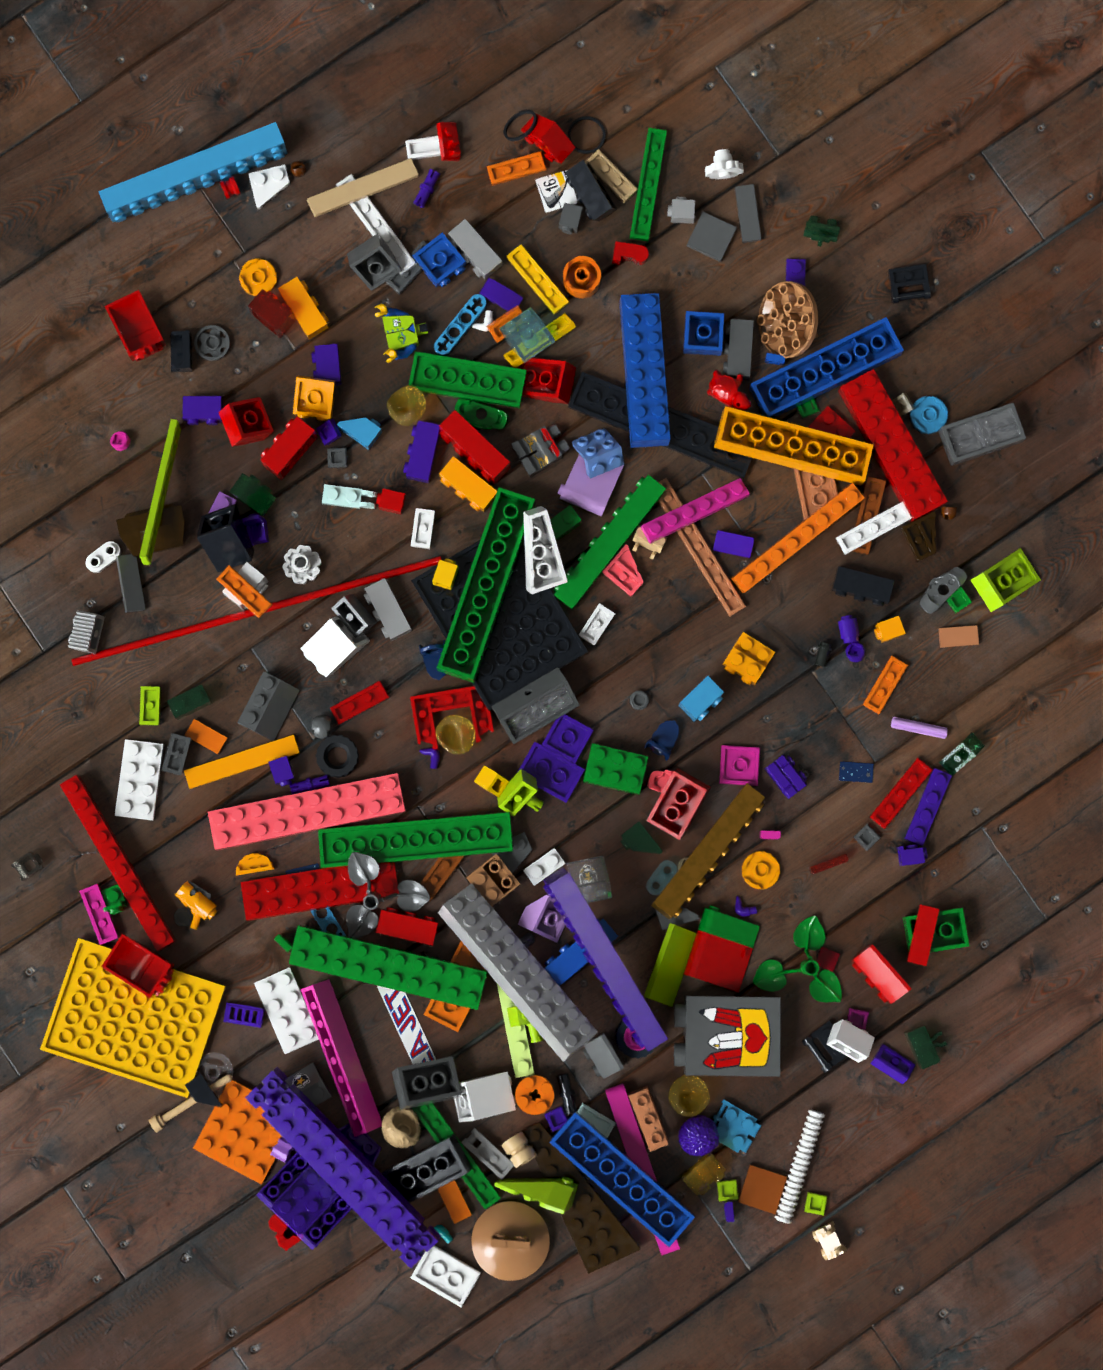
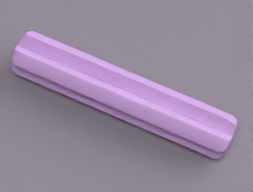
M893 717L891 721L892 728L945 739L948 733L946 727Z

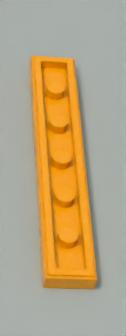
M291 735L184 770L189 789H193L269 764V761L284 756L290 757L299 754L300 751L295 736Z

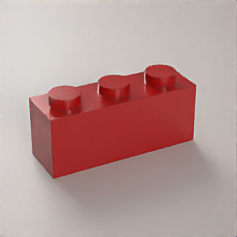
M386 907V911L381 910L376 933L434 946L439 924L435 922V918L424 916V919L416 918L417 914L406 911L405 915L397 914V909Z

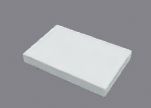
M434 1245L428 1252L425 1251L411 1278L462 1307L481 1272Z

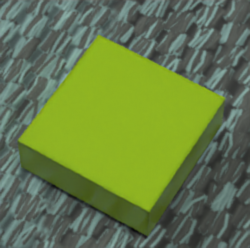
M736 1179L717 1181L719 1201L738 1200Z
M807 1192L804 1212L824 1216L827 1196Z

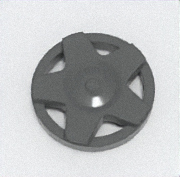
M209 325L198 331L194 339V346L199 356L203 359L217 361L228 353L230 339L223 328ZM212 329L209 334L204 333V331ZM220 331L225 335L226 338L220 337ZM198 340L202 343L200 348H198ZM208 353H210V354L212 355V357H208V356H205V355L208 354Z

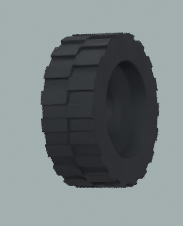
M332 735L325 738L317 748V764L321 771L330 777H346V775L351 774L356 769L359 762V752L356 745L349 738L342 735ZM341 747L346 751L347 760L343 765L334 766L329 762L328 753L332 748Z

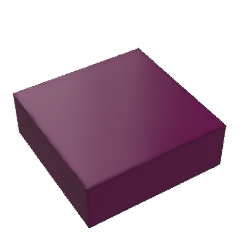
M849 1008L847 1021H850L859 1029L866 1030L869 1012Z

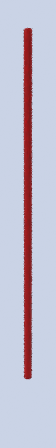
M441 556L277 601L271 603L272 606L266 612L377 582L384 578L388 579L438 565L439 560L442 559ZM248 609L98 651L96 654L91 653L73 658L71 661L73 666L255 615Z

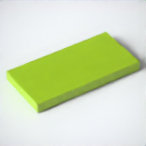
M672 923L669 924L644 997L671 1007L673 1006L696 936L695 932Z

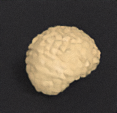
M396 1107L387 1112L382 1120V1133L385 1140L395 1148H408L409 1146L416 1145L417 1141H419L420 1123L412 1109L400 1110V1107Z

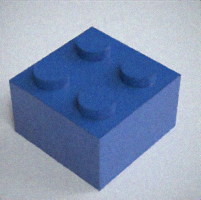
M686 311L683 353L721 356L724 313Z

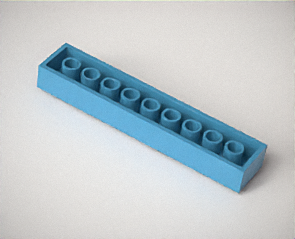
M274 122L98 192L111 221L122 222L127 216L132 214H142L145 209L150 207L152 209L157 208L165 201H175L183 194L190 195L195 193L198 188H208L214 185L216 181H225L234 174L246 173L250 170L249 168L254 166L261 167L272 159L279 160L287 154V150L277 123Z

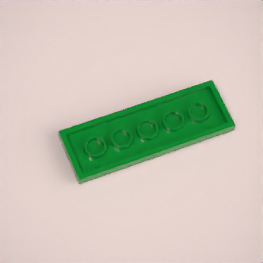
M415 351L408 389L520 408L527 370Z

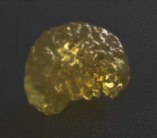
M406 385L391 395L387 401L389 415L397 424L409 426L422 418L426 410V401L424 394L416 386Z
M460 715L446 716L436 728L435 735L439 744L449 753L464 754L469 752V749L475 743L474 726L466 717L464 718Z
M683 1075L673 1082L668 1093V1099L677 1114L692 1117L706 1109L710 1101V1095L706 1084L699 1076Z

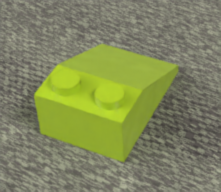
M1020 548L971 579V582L990 612H992L1041 579Z

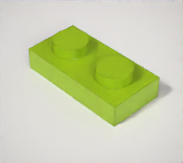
M141 686L139 725L160 726L161 687Z

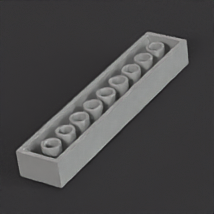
M472 883L443 904L438 914L563 1062L593 1039L598 1031Z

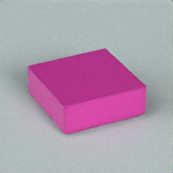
M760 831L761 839L778 840L781 835V831Z

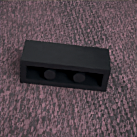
M582 160L565 172L568 177L566 178L571 188H575L577 192L576 197L581 204L584 203L586 207L585 212L591 220L599 222L617 210L589 161Z
M838 566L831 591H834L837 596L846 597V595L854 596V600L861 602L869 600L873 601V605L883 607L884 604L887 605L890 601L895 580Z

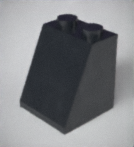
M236 504L201 516L197 539L218 573L224 571L229 565L233 568L252 561L254 548Z

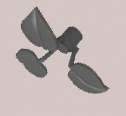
M352 852L348 860L349 877L357 886H362L367 882L368 887L367 895L363 899L364 905H354L347 912L346 923L349 937L358 938L365 936L377 927L378 915L370 910L375 909L385 900L399 896L397 903L401 909L406 912L419 910L430 900L427 889L417 881L404 880L398 884L399 894L394 893L381 897L378 892L371 891L370 881L377 878L379 874L378 862L370 855Z

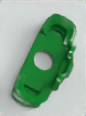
M458 399L454 408L477 430L504 429L509 419L508 413L466 399ZM479 408H484L487 412L486 418L478 419L476 411Z

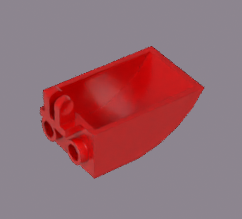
M139 290L105 306L132 361H141L161 351L163 346L166 345Z
M124 934L120 936L101 966L149 998L158 997L160 993L163 994L173 979L172 974L174 973L172 969L173 963Z

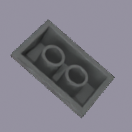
M263 671L237 723L274 741L300 690Z

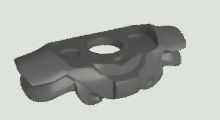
M955 567L937 578L934 577L929 582V586L920 601L922 609L928 614L937 611L964 584L967 579L966 573L961 568ZM940 585L948 586L949 593L947 595L939 594L938 587Z

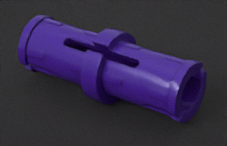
M429 169L424 182L419 186L420 191L413 202L416 206L425 207L430 194L434 192L433 188L440 177L439 172H433V169Z
M326 774L312 779L309 777L305 781L289 785L291 793L297 794L329 787L330 783Z

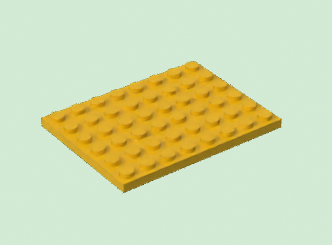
M78 938L40 1050L189 1098L190 1092L185 1084L196 1077L226 986L173 969V979L164 993H160L158 997L149 998L101 967L111 952V948Z

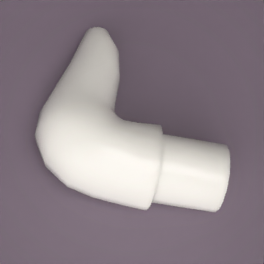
M485 311L484 323H475L472 325V328L485 332L489 331L486 326L493 322V311Z

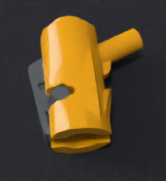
M186 881L175 894L185 907L188 906L191 909L193 919L190 928L198 929L201 918L203 920L207 918L211 920L218 912L216 910L217 905L210 900L211 894L191 881Z

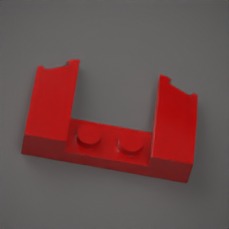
M474 686L410 697L419 745L423 741L433 744L432 749H438L432 713L470 706L476 743L481 741L480 736L488 730L491 733L494 732L491 712L488 711Z

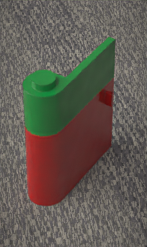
M709 905V908H704L684 975L739 992L760 926L720 913V908Z

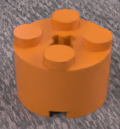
M577 256L565 265L563 271L565 290L576 298L593 296L600 286L601 270L592 258ZM581 274H583L585 277L583 280H580L579 278Z
M541 1075L526 1076L516 1087L515 1099L517 1105L527 1114L539 1115L545 1113L554 1101L552 1084ZM534 1089L538 1090V1094L540 1095V1097H536L535 1100H533L532 1096L529 1095V1093L533 1092Z

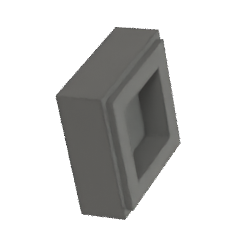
M327 448L328 468H347V448Z
M866 824L853 838L868 851L881 837Z

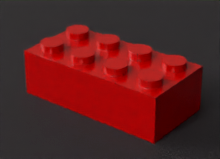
M456 410L439 425L441 439L446 444L451 443L455 448L454 451L460 457L465 456L468 460L467 463L475 471L476 469L480 470L481 477L487 483L492 482L495 485L511 469L510 461Z

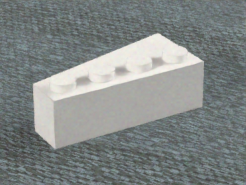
M540 506L523 512L526 590L534 594L567 583L547 509Z

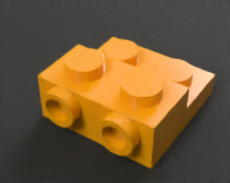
M297 375L293 414H297L300 418L316 417L320 421L331 419L334 405L335 381Z
M742 632L722 665L725 666L724 669L730 674L734 675L736 673L740 675L744 683L755 685L775 654V651Z

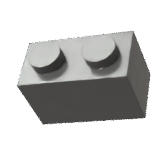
M354 594L344 596L331 608L355 638L365 635L377 623Z

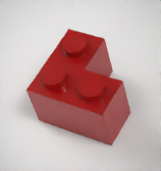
M536 114L537 124L533 131L524 139L530 145L535 144L538 148L544 150V156L549 161H556L561 164L576 147L556 122ZM534 117L521 129L523 133L531 127Z

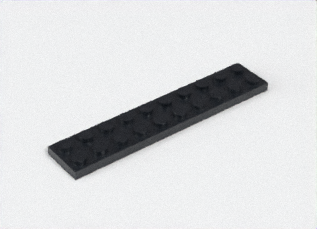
M582 372L568 408L629 432L626 389ZM668 407L670 442L668 446L663 447L744 479L752 460L751 457L714 448L719 427Z

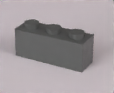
M731 319L730 324H726L725 336H729L728 343H725L724 346L727 362L724 361L723 373L734 379H737L738 374L743 375V380H749L754 320Z

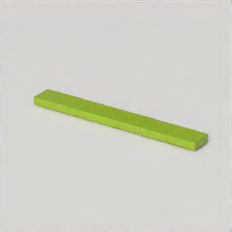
M174 419L170 421L139 555L143 565L151 564L180 438L181 427L178 420Z

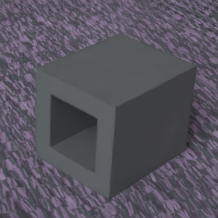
M564 203L559 222V229L563 233H577L583 207Z

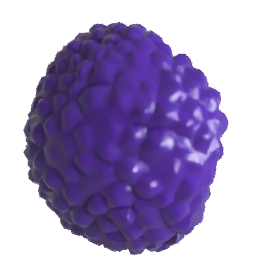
M692 1116L680 1127L678 1134L681 1148L689 1155L703 1156L712 1152L719 1145L717 1126L715 1122L706 1116Z

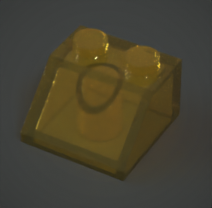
M710 1152L704 1155L680 1177L696 1196L699 1194L704 1195L710 1189L709 1185L713 1181L717 1183L725 1176L723 1172L726 1169Z

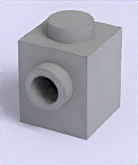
M686 197L672 199V204L668 205L667 216L671 217V223L693 224L695 200H687Z

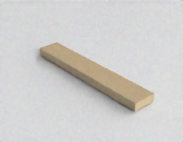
M410 158L307 198V202L314 217L415 179L419 174Z

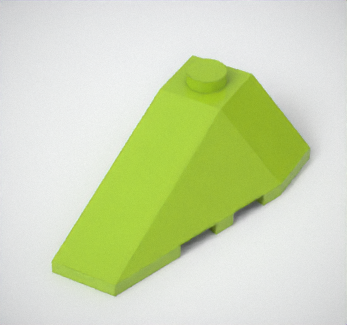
M562 1177V1179H499L495 1182L494 1186L514 1195H520L521 1193L527 1201H539V1206L564 1214L572 1207L578 1184L573 1183V1180L570 1178Z

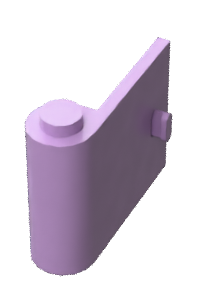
M579 454L566 484H561L558 494L561 495L560 499L602 517L624 465L590 479L586 472L585 461Z

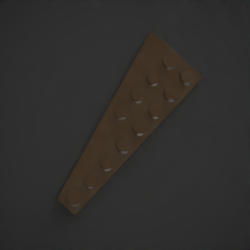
M538 1122L523 1129L522 1131L528 1140L529 1146H532L537 1154L535 1160L543 1177L560 1179L566 1177L572 1179L573 1183L578 1184L572 1207L564 1214H561L588 1274L641 1250L639 1244L636 1243L628 1230L624 1228L616 1215L608 1208L588 1180L580 1173V1170L550 1143L553 1137L544 1125Z

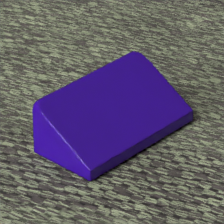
M717 530L713 551L750 558L755 538Z
M884 1044L881 1045L871 1061V1065L901 1084H904L909 1079L915 1067L914 1063Z

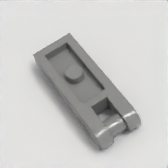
M474 1128L471 1131L472 1134L467 1139L465 1138L462 1144L502 1180L513 1168V1163ZM477 1139L481 1142L478 1148L473 1145Z

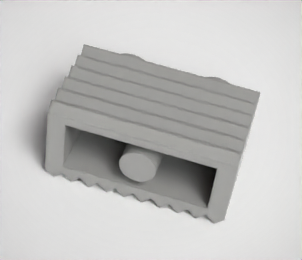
M77 610V614L73 619V630L68 639V647L77 651L96 654L105 617Z

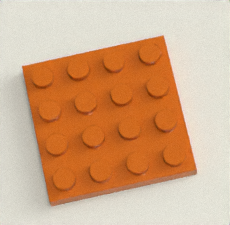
M232 1079V1081L226 1084L219 1097L223 1106L221 1108L214 1107L193 1149L262 1185L276 1159L270 1154L273 1147L277 1145L278 1139L282 1138V1135L262 1116L265 1111L260 1106L255 1109L245 1098L252 1089Z

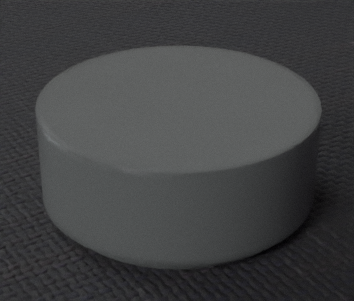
M644 691L633 692L630 696L632 708L643 710L647 707L649 703L648 695Z

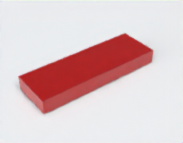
M378 681L330 707V710L340 725L390 697L381 681Z
M919 905L907 962L927 966L939 909Z

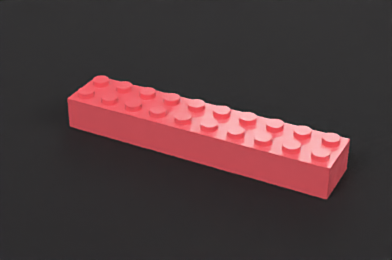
M395 773L209 811L208 817L214 848L218 851L406 812L399 774Z

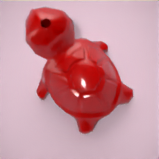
M719 370L713 372V378L707 390L708 396L714 397L730 408L733 407L734 409L745 411L751 407V401L748 400L747 395L743 392H738V388L743 381L742 374H738L737 379H734L730 376L722 375Z

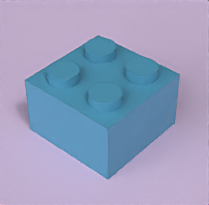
M707 676L678 706L694 722L697 719L701 721L709 713L707 709L710 706L715 708L722 701L724 691Z

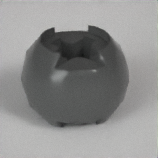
M318 715L313 718V735L319 739L330 737L333 730V724H330L332 719L326 715Z

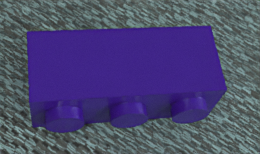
M418 420L417 425H413L411 436L414 437L413 444H409L407 452L410 455L409 462H405L403 473H406L407 479L429 483L440 435L438 424Z

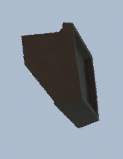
M173 503L164 505L153 553L183 546L185 521L181 505L176 506ZM150 509L128 513L125 518L116 519L119 536L133 557H139Z

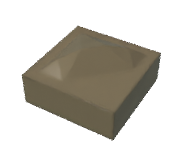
M906 392L891 400L900 417L915 409Z

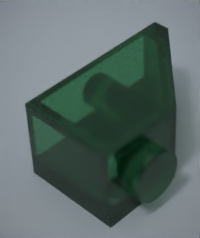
M971 732L939 763L953 776L971 761L985 745Z
M637 822L620 836L622 838L620 842L626 850L631 849L632 852L658 855L663 852L640 822Z

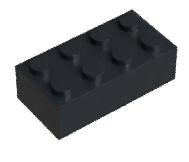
M452 1134L390 1166L382 1174L411 1203L467 1174L472 1169V1166L455 1134Z

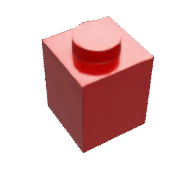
M383 488L382 493L377 495L376 504H379V510L402 515L406 495L405 493Z

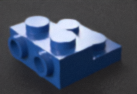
M443 232L413 255V258L436 288L439 286L445 287L451 281L450 277L454 274L459 276L465 271L466 261Z

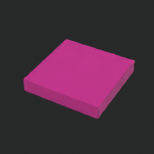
M721 745L719 784L746 785L748 783L750 786H758L760 748Z

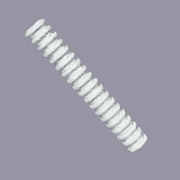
M812 1109L808 1110L809 1116H806L808 1120L807 1122L805 1121L804 1124L806 1126L802 1129L804 1132L801 1133L802 1139H799L800 1145H797L798 1151H795L797 1155L796 1157L794 1156L793 1159L795 1161L791 1164L793 1167L790 1168L791 1174H788L789 1180H786L787 1186H784L786 1190L782 1193L784 1196L780 1199L782 1202L778 1205L780 1209H777L778 1215H775L776 1220L788 1224L792 1223L790 1219L794 1216L792 1213L796 1210L794 1208L795 1205L797 1206L798 1204L796 1200H799L798 1194H801L800 1188H803L801 1184L805 1181L803 1178L807 1175L805 1173L806 1170L809 1169L807 1165L810 1164L809 1159H812L811 1153H814L813 1147L816 1146L814 1143L818 1140L816 1138L817 1135L820 1134L818 1130L821 1129L822 1118H825L824 1113Z

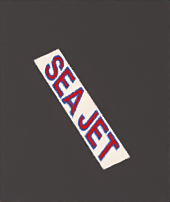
M377 986L412 1064L436 1060L406 993Z

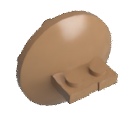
M784 281L774 285L766 292L761 303L757 324L759 325L761 341L772 354L781 355L785 358L797 357L803 354L810 347L813 340L818 337V310L811 292L798 282ZM761 326H765L766 332L763 334L761 331Z
M504 1201L494 1204L480 1215L473 1228L471 1243L475 1259L485 1272L497 1279L515 1281L532 1275L541 1267L549 1251L550 1237L544 1219L534 1208L517 1201Z

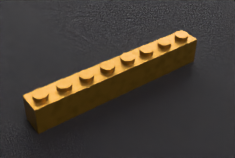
M747 783L651 906L669 920L673 916L677 918L683 910L681 905L684 901L688 903L695 895L692 892L695 887L700 888L706 881L705 874L708 871L712 873L718 865L716 860L719 856L723 858L730 850L727 847L729 843L737 841L741 835L740 829L743 826L746 828L753 820L750 816L754 811L758 813L764 806L762 801L765 797Z

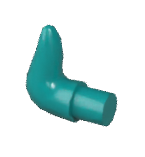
M436 1225L434 1227L447 1244L453 1240L449 1231L443 1225Z

